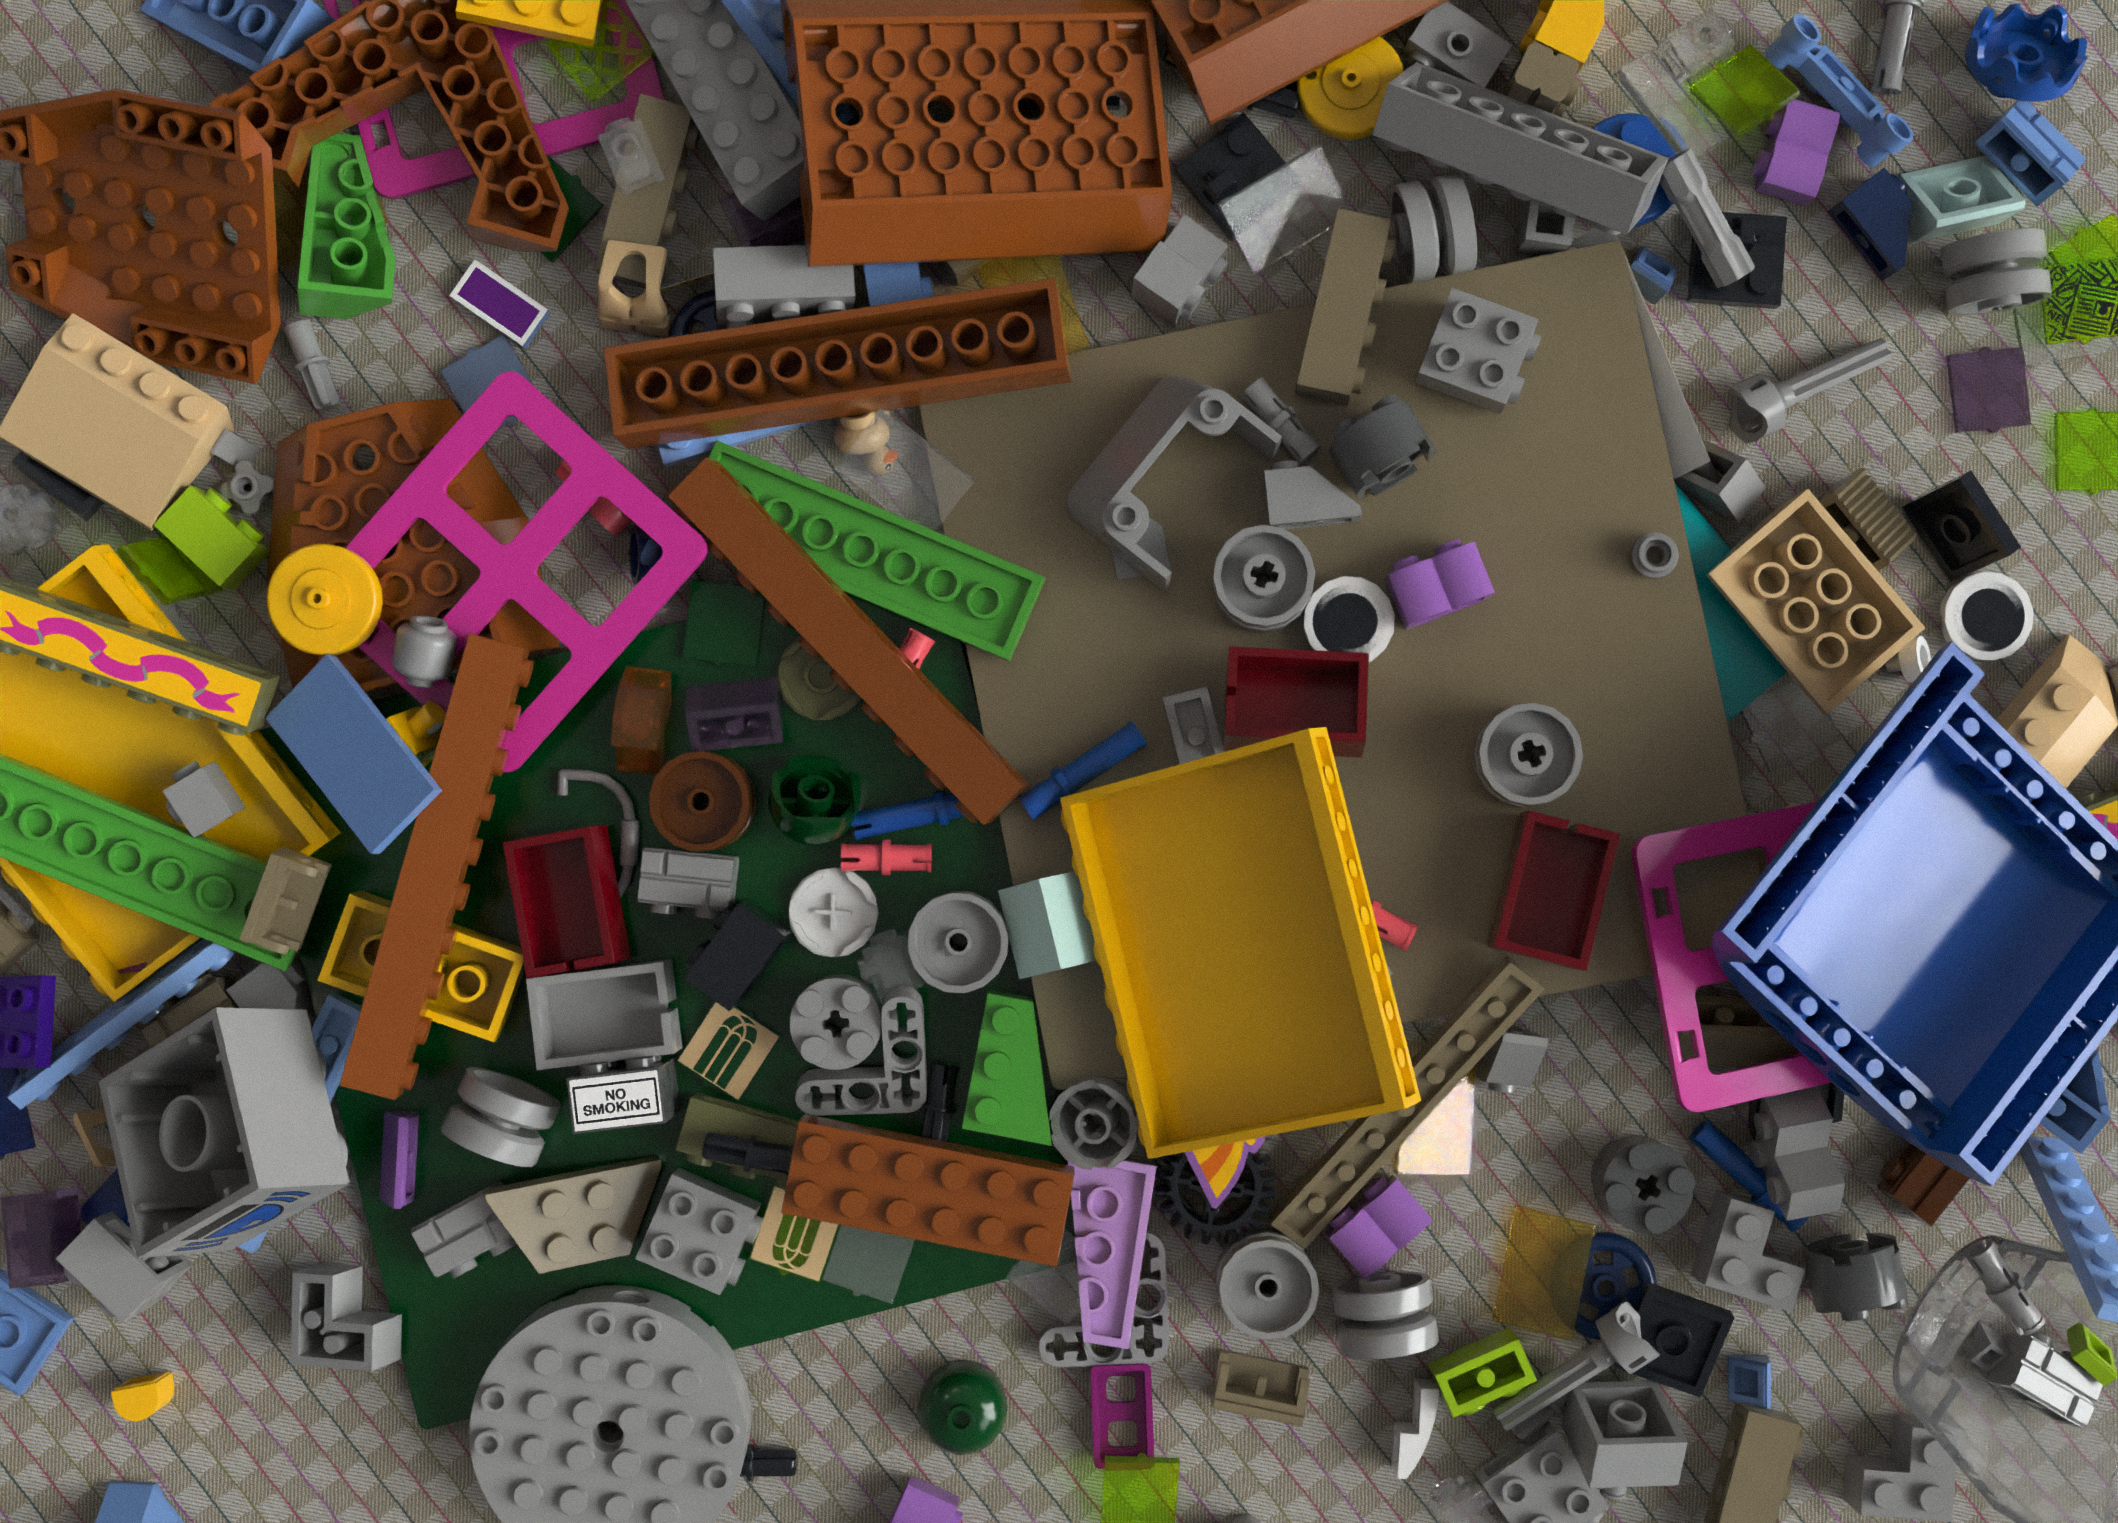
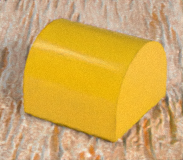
M167 1371L126 1380L111 1391L113 1405L116 1412L126 1420L142 1421L171 1401L175 1389L173 1374Z

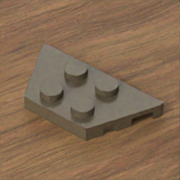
M654 1155L482 1189L488 1205L536 1271L541 1274L630 1255L662 1165L661 1159Z

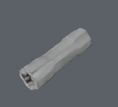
M1689 148L1671 156L1661 176L1660 184L1668 199L1676 205L1701 251V259L1716 287H1725L1750 273L1755 268V265L1740 237L1733 233L1707 185V177L1692 149Z

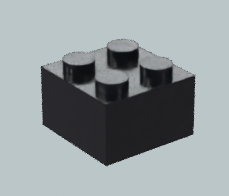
M752 900L739 904L734 903L732 906L730 904L727 905L712 926L718 930L712 941L708 939L705 943L701 942L685 963L691 970L684 979L728 1011L742 1004L793 933L788 926Z

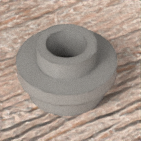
M1659 532L1647 533L1635 542L1631 551V560L1634 568L1644 577L1652 579L1668 575L1677 565L1679 557L1675 542L1666 534ZM1655 548L1661 553L1662 559L1659 564H1652L1647 560L1646 552L1648 549Z

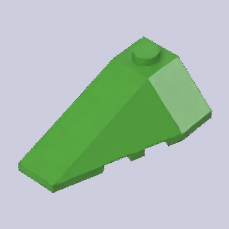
M337 133L312 146L297 289L299 314L349 319L392 303L396 259L388 239L382 210L379 208L361 137L359 135Z

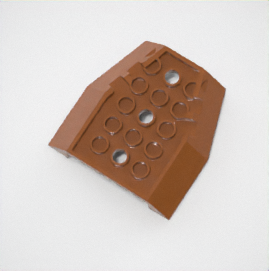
M117 88L0 110V159L20 163L27 227L26 238L5 247L10 290L64 320H67L72 313L78 315L155 363L251 384L257 383L280 328L281 316L272 148L247 117L240 112ZM62 189H65L73 197L75 202L74 210L64 202ZM143 205L147 206L149 211L155 215V226H152L145 220L142 214ZM224 221L228 222L236 230L238 235L237 243L232 242L225 235L223 230Z
M451 399L392 402L307 424L278 442L267 588L276 567L293 551L312 544H332L344 548L348 546L462 417ZM369 446L375 453V461L369 469L359 471L354 466L353 456L359 448ZM482 447L447 486L448 496L503 545L509 544L529 522L528 517ZM418 519L397 542L396 552L391 557L382 559L373 569L382 589L383 604L380 619L395 632H397L399 626L410 621L413 616H430L443 619L480 577L479 568L425 519ZM539 565L537 569V574L544 581L541 567ZM515 600L508 601L478 634V636L530 650L529 655L561 647L559 639ZM375 627L367 639L372 641V638L380 629ZM280 636L292 688H294L324 655L300 651L292 647ZM359 647L343 654L334 655L365 693L399 684ZM464 651L454 661L453 670L459 669Z

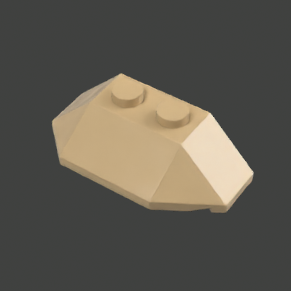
M2070 634L2065 635L1996 720L2065 789L2118 726L2105 663Z

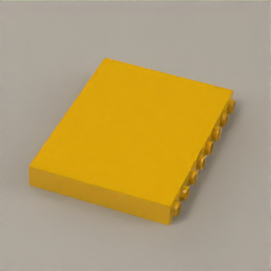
M109 544L90 547L37 588L186 641ZM21 651L19 655L0 652L1 754L185 829L187 828L184 823H178L170 815L166 807V800L168 799L162 791L176 783L171 775L190 763L197 761L200 767L216 761L246 808L201 835L267 862L270 854L282 846L311 856L341 833L258 729L251 733L246 732L244 736L231 734L217 727L219 722L204 716H201L199 720L180 716L172 711L173 705L156 700L154 704L137 701L127 696L128 689L111 684L108 688L89 684L81 679L83 673L69 668H65V671H54L44 668L35 663L37 657ZM0 857L1 874L6 882L13 888L22 891L32 903L31 910L36 918L43 924L52 927L61 938L60 943L66 954L72 959L81 962L91 974L90 980L96 990L102 995L109 996L113 1002L130 992L201 938ZM147 962V966L139 972L120 974L118 971Z
M1327 727L1308 728L1060 798L1062 806L1061 822L1065 831L1069 834L1073 851L1072 867L1080 879L1084 896L1082 903L1083 912L1091 924L1095 941L1093 947L1094 957L1102 969L1106 985L1104 992L1105 1002L1113 1014L1117 1030L1115 1037L1116 1047L1124 1059L1128 1075L1126 1083L1127 1092L1135 1104L1139 1120L1138 1137L1146 1149L1148 1159L1404 1110L1421 1101Z

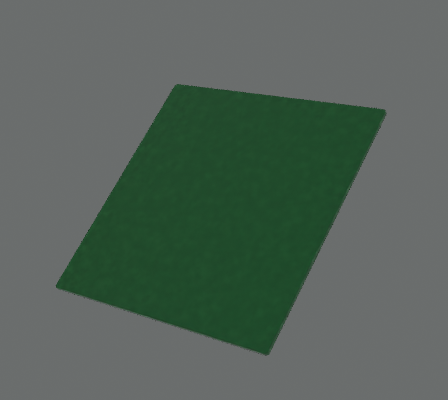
M847 594L898 648L901 647L910 627L935 640L919 670L983 735L980 714L961 641ZM765 599L757 667L726 663L723 667H717L715 662L682 658L687 620L642 631L519 769L513 772H503L501 777L494 775L489 793L496 795L493 811L488 822L481 820L476 837L483 839L481 853L476 866L468 865L464 883L470 884L468 898L462 911L455 910L452 923L521 947L502 842L588 826L607 825L618 882L623 865H620L621 820L624 819L621 803L614 792L603 784L591 781L568 780V795H557V773L560 769L592 770L608 774L623 785L633 802L635 819L639 820L638 865L634 866L631 883L620 897L631 958L616 963L583 969L672 958L677 999L669 1002L668 1006L669 1009L678 1008L683 1048L674 1054L661 1055V1058L675 1059L681 1111L668 1122L662 1124L573 1134L567 1078L579 1072L580 1065L544 1070L536 1069L526 972L503 1034L495 1042L432 1021L425 1044H417L412 1062L419 1063V1068L411 1090L404 1089L403 1094L396 1100L343 1086H338L335 1092L390 1313L402 1314L401 1356L417 1420L423 1429H432L470 1419L479 1384L506 1339L535 1310L550 1301L554 1302L565 1296L575 1294L581 1289L623 1285L654 1290L671 1296L691 1307L690 1311L699 1316L710 1327L713 1325L725 1338L731 1349L735 1350L1054 1267L844 1225L837 1226L819 1281L752 1259L751 1255L757 1237L753 1244L745 1241L739 1258L746 1260L736 1285L733 1286L727 1283L720 1295L635 1259L669 1179L678 1168L761 1202L757 1216L765 1217L774 1187H777L773 1185L774 1178L761 1174H756L755 1179L740 1177L729 1172V1165L713 1161L712 1166L697 1165L685 1160L686 1153L676 1151L690 1098L697 1092L798 1121L804 1114L809 1115L797 1106L795 1100L797 1084L803 1073L812 1069H821V1067L805 1061L797 1050L790 1032V1016L799 995L819 979L830 975L846 974L855 976L868 984L881 998L882 1002L887 991L897 986H909L917 990L921 995L924 1007L927 1092L931 1063L959 1067L952 1108H956V1113H951L947 1142L1068 1165V1161L1056 1149L1053 1141L1052 1146L962 1129L989 989L1034 998L1049 1115L1054 1102L1063 1091L1056 1089L1051 1083L1031 977L1019 979L1010 939L1009 951L999 973L984 987L967 993L944 992L927 984L914 969L908 952L909 929L917 912L936 896L953 890L973 891L990 899L1003 913L998 890L1012 887L1013 883L999 815L991 823L985 825L979 820L976 823H972L966 817L951 819L950 824L941 826L940 822L865 837L861 840H856L854 835L856 828L851 825L848 831L840 838L829 844L818 846L799 844L787 838L772 820L768 799L772 775L777 769L779 772V770L786 767L787 761L796 756L812 754L830 757L838 761L837 768L843 770L847 775L851 771L857 777L861 787L858 812L934 796V791L940 789L924 774L927 766L915 754L912 758L907 756L893 742L892 738L896 735L894 731L884 721L880 725L877 724L861 708V704L864 702L863 699L848 714L834 720H812L796 713L784 701L778 686L780 660L785 649L798 637H801V634L791 624L787 627L783 626L769 613L767 607L771 603L767 599ZM570 650L532 660L534 661V666L529 684L526 688L519 687L515 704L521 705L520 716L571 659ZM409 692L372 701L386 719L409 709L423 706ZM273 727L259 730L341 832L311 855V857L332 864L301 949L299 950L315 1016L317 1018L327 996L334 992L362 1006L365 997L317 980L349 894L361 890L389 901L393 900L416 818L380 854H370ZM687 752H714L734 759L747 770L756 787L757 809L752 825L740 840L723 849L696 852L739 856L735 903L739 904L752 900L789 928V904L792 893L802 879L815 871L834 867L841 868V843L882 844V840H891V844L901 845L932 844L931 873H927V871H891V875H881V871H854L871 886L877 896L879 909L875 932L861 948L846 956H822L812 953L800 944L794 933H792L745 1000L738 1006L746 1012L754 1011L756 1019L782 1035L739 1102L733 1100L712 1085L704 1086L702 1084L703 1079L676 1062L715 1002L684 978L691 970L685 963L692 952L701 942L705 943L708 939L712 941L718 930L712 927L716 919L695 917V908L677 906L676 914L649 912L650 903L638 902L637 899L641 877L642 853L645 847L690 851L674 846L659 833L650 816L649 793L654 777L668 761ZM433 759L424 767L428 773ZM947 787L944 789V793L951 792ZM698 793L696 802L701 803L698 810H704L709 806L710 800L707 794ZM956 933L950 938L951 947L956 946L957 951L964 950L967 945V938L961 933ZM897 1003L899 1027L907 1026L908 1009L906 1008V1003ZM834 1010V1015L827 1020L828 1025L835 1026L836 1032L841 1033L845 1025L849 1024L848 1018H841L837 1010ZM882 1037L872 1053L853 1067H884ZM900 1041L893 1045L892 1051L901 1058H909L916 1054L917 1048L911 1042ZM617 1060L616 1063L624 1064L625 1060ZM481 1067L516 1077L548 1092L559 1100L561 1107L553 1126L544 1130H536L545 1142L536 1165L533 1167H520L484 1157L460 1146L442 1133L441 1126L449 1107L455 1104L466 1103L457 1091L466 1068ZM910 1072L902 1073L901 1089L904 1095H912ZM855 1083L849 1088L850 1093L859 1099L869 1098L874 1093V1089L867 1083ZM839 1084L835 1088L837 1090L836 1098H841L842 1085ZM812 1086L810 1091L813 1092L814 1098H822L823 1093L820 1092L819 1087ZM920 1108L909 1113L822 1115L816 1117L921 1137L925 1109ZM388 1110L416 1111L419 1114L415 1198L413 1202L401 1209H393L380 1200L384 1114ZM654 1155L661 1159L662 1167L630 1255L539 1274L518 1244L495 1257L492 1256L490 1250L476 1256L475 1260L478 1265L454 1279L450 1272L436 1278L424 1258V1253L420 1251L411 1234V1229L498 1181L508 1185ZM1071 1196L1057 1266L1077 1261ZM783 1214L775 1237L777 1245L785 1244L794 1216ZM796 1218L788 1241L790 1249L795 1250L798 1248L807 1218ZM810 1219L800 1248L802 1253L809 1254L811 1252L821 1221ZM773 1243L772 1253L774 1259L785 1261L784 1247H777ZM786 1248V1256L790 1259L796 1251L792 1252ZM798 1253L790 1263L796 1267H801L806 1263L809 1256ZM778 1263L780 1266L786 1269H794L790 1267L788 1263Z

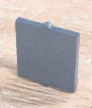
M504 334L478 349L469 348L467 351L468 355L440 370L464 413L494 379L503 372L513 371L519 373L534 385ZM508 417L499 428L508 423L515 425L517 417Z

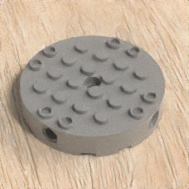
M609 1285L581 1289L575 1294L565 1296L554 1302L550 1301L530 1314L506 1339L487 1368L476 1392L470 1415L469 1443L473 1469L484 1497L496 1516L503 1523H714L729 1502L739 1480L749 1444L752 1420L746 1380L744 1381L735 1360V1353L713 1325L710 1327L699 1316L690 1311L691 1307L681 1301L654 1290L635 1286ZM604 1421L617 1423L621 1429L612 1432V1429L608 1428Z

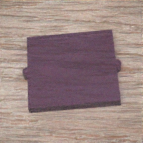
M1983 347L1978 352L1946 356L1955 433L1987 430L1988 433L1993 434L1998 432L2000 428L2028 426L2031 424L2022 347L1990 350L1989 347Z

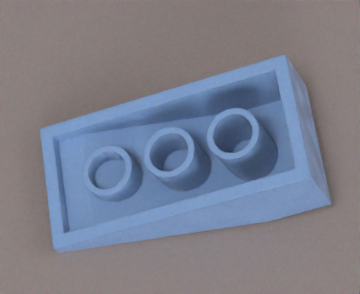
M145 0L140 9L145 15L249 76L278 57L283 60L305 45L303 41L335 21L334 18L312 0Z

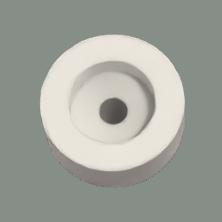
M1916 636L1886 662L1888 672L1902 671L1905 680L1908 683H1913L1931 661L1930 650L1924 637Z

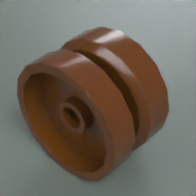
M708 751L683 753L668 761L654 777L649 793L650 816L659 833L674 846L693 852L723 849L740 840L752 825L757 809L756 787L747 770L730 757ZM698 793L707 794L709 797V806L704 810H698L701 803L696 802Z

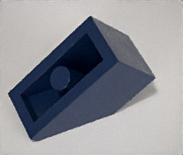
M1883 168L1831 208L1828 213L1882 281L1905 266L1912 202L1907 197V190L1903 182Z

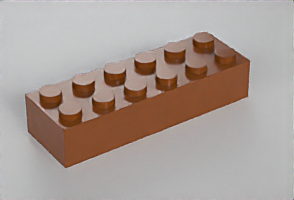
M804 1114L798 1123L781 1213L1057 1267L1075 1172L1074 1166Z

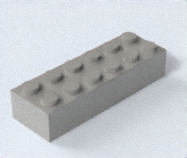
M625 0L741 205L761 220L766 221L800 197L798 175L804 167L799 108L721 0Z
M1419 62L1414 63L1388 83L1372 133L1373 136L1385 140L1384 144L1391 149L1402 152L1410 150L1426 156V161L1434 166L1441 168H1450L1452 166L1468 172L1467 176L1475 182L1481 184L1496 183L1510 189V194L1518 199L1542 201L1552 205V210L1559 215L1569 218L1580 216L1595 222V227L1600 231L1613 235L1620 233L1627 235L1647 212L1669 159Z

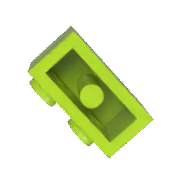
M190 485L153 525L219 587L235 590L268 556L269 549L260 542L265 536L245 518L239 522L229 513L228 510L232 505L218 491L211 487L208 491Z
M1509 1327L1427 1363L1435 1384L1439 1388L1443 1402L1453 1418L1459 1415L1473 1414L1481 1410L1486 1403L1500 1397L1516 1395L1525 1390L1527 1385L1537 1381L1519 1338Z

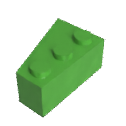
M989 989L962 1129L1052 1146L1034 998Z

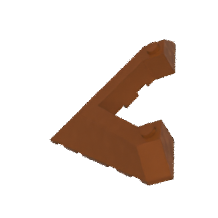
M366 0L303 41L305 45L283 60L278 57L249 76L251 79L249 82L229 95L226 93L221 94L209 103V107L243 113L272 148L273 181L299 189L312 146L425 89L478 181L477 190L467 219V226L473 238L517 252L557 251L569 207L491 26L457 19L455 12L457 0H373L371 2Z

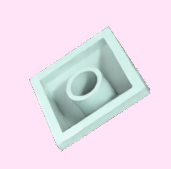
M1986 155L1900 174V180L1907 190V197L1912 202L1910 230L1913 243L2000 224L2025 208L2026 200Z
M1075 872L1041 878L998 890L1019 979L1096 961L1093 951L1094 936L1091 924L1083 912L1082 903L1084 896L1080 879Z

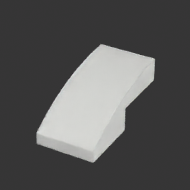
M1414 1379L1412 1423L1394 1422L1391 1467L1397 1479H1407L1429 1441L1435 1422L1439 1398V1388L1433 1379Z

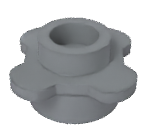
M240 461L236 464L235 474L230 481L224 482L221 485V494L227 500H234L239 503L243 512L255 514L261 509V505L268 500L270 493L274 491L275 481L271 476L257 472L251 462ZM250 483L252 488L246 492L244 486Z

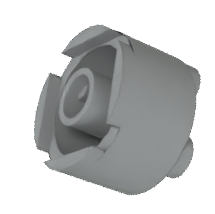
M846 974L830 975L810 985L799 995L790 1016L792 1040L801 1056L809 1063L830 1070L847 1069L865 1060L875 1049L882 1037L881 998L864 981ZM834 1010L839 1011L841 1018H848L849 1024L842 1028L841 1033L836 1032L835 1026L828 1025L827 1022L834 1015Z

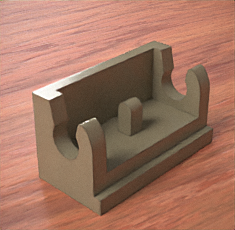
M284 846L272 852L239 940L281 954H287L289 949L294 951L300 950L332 864Z
M1220 1349L1210 1395L1213 1409L1302 1427L1310 1379H1307L1308 1367Z

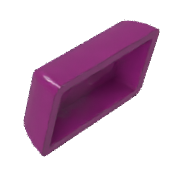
M1147 1364L1094 1366L1090 1371L1095 1467L1098 1469L1152 1466L1155 1462L1150 1366ZM1111 1376L1134 1377L1136 1385L1135 1398L1131 1401H1109L1106 1396V1380ZM1112 1421H1134L1137 1424V1443L1133 1446H1111L1108 1442L1109 1423Z

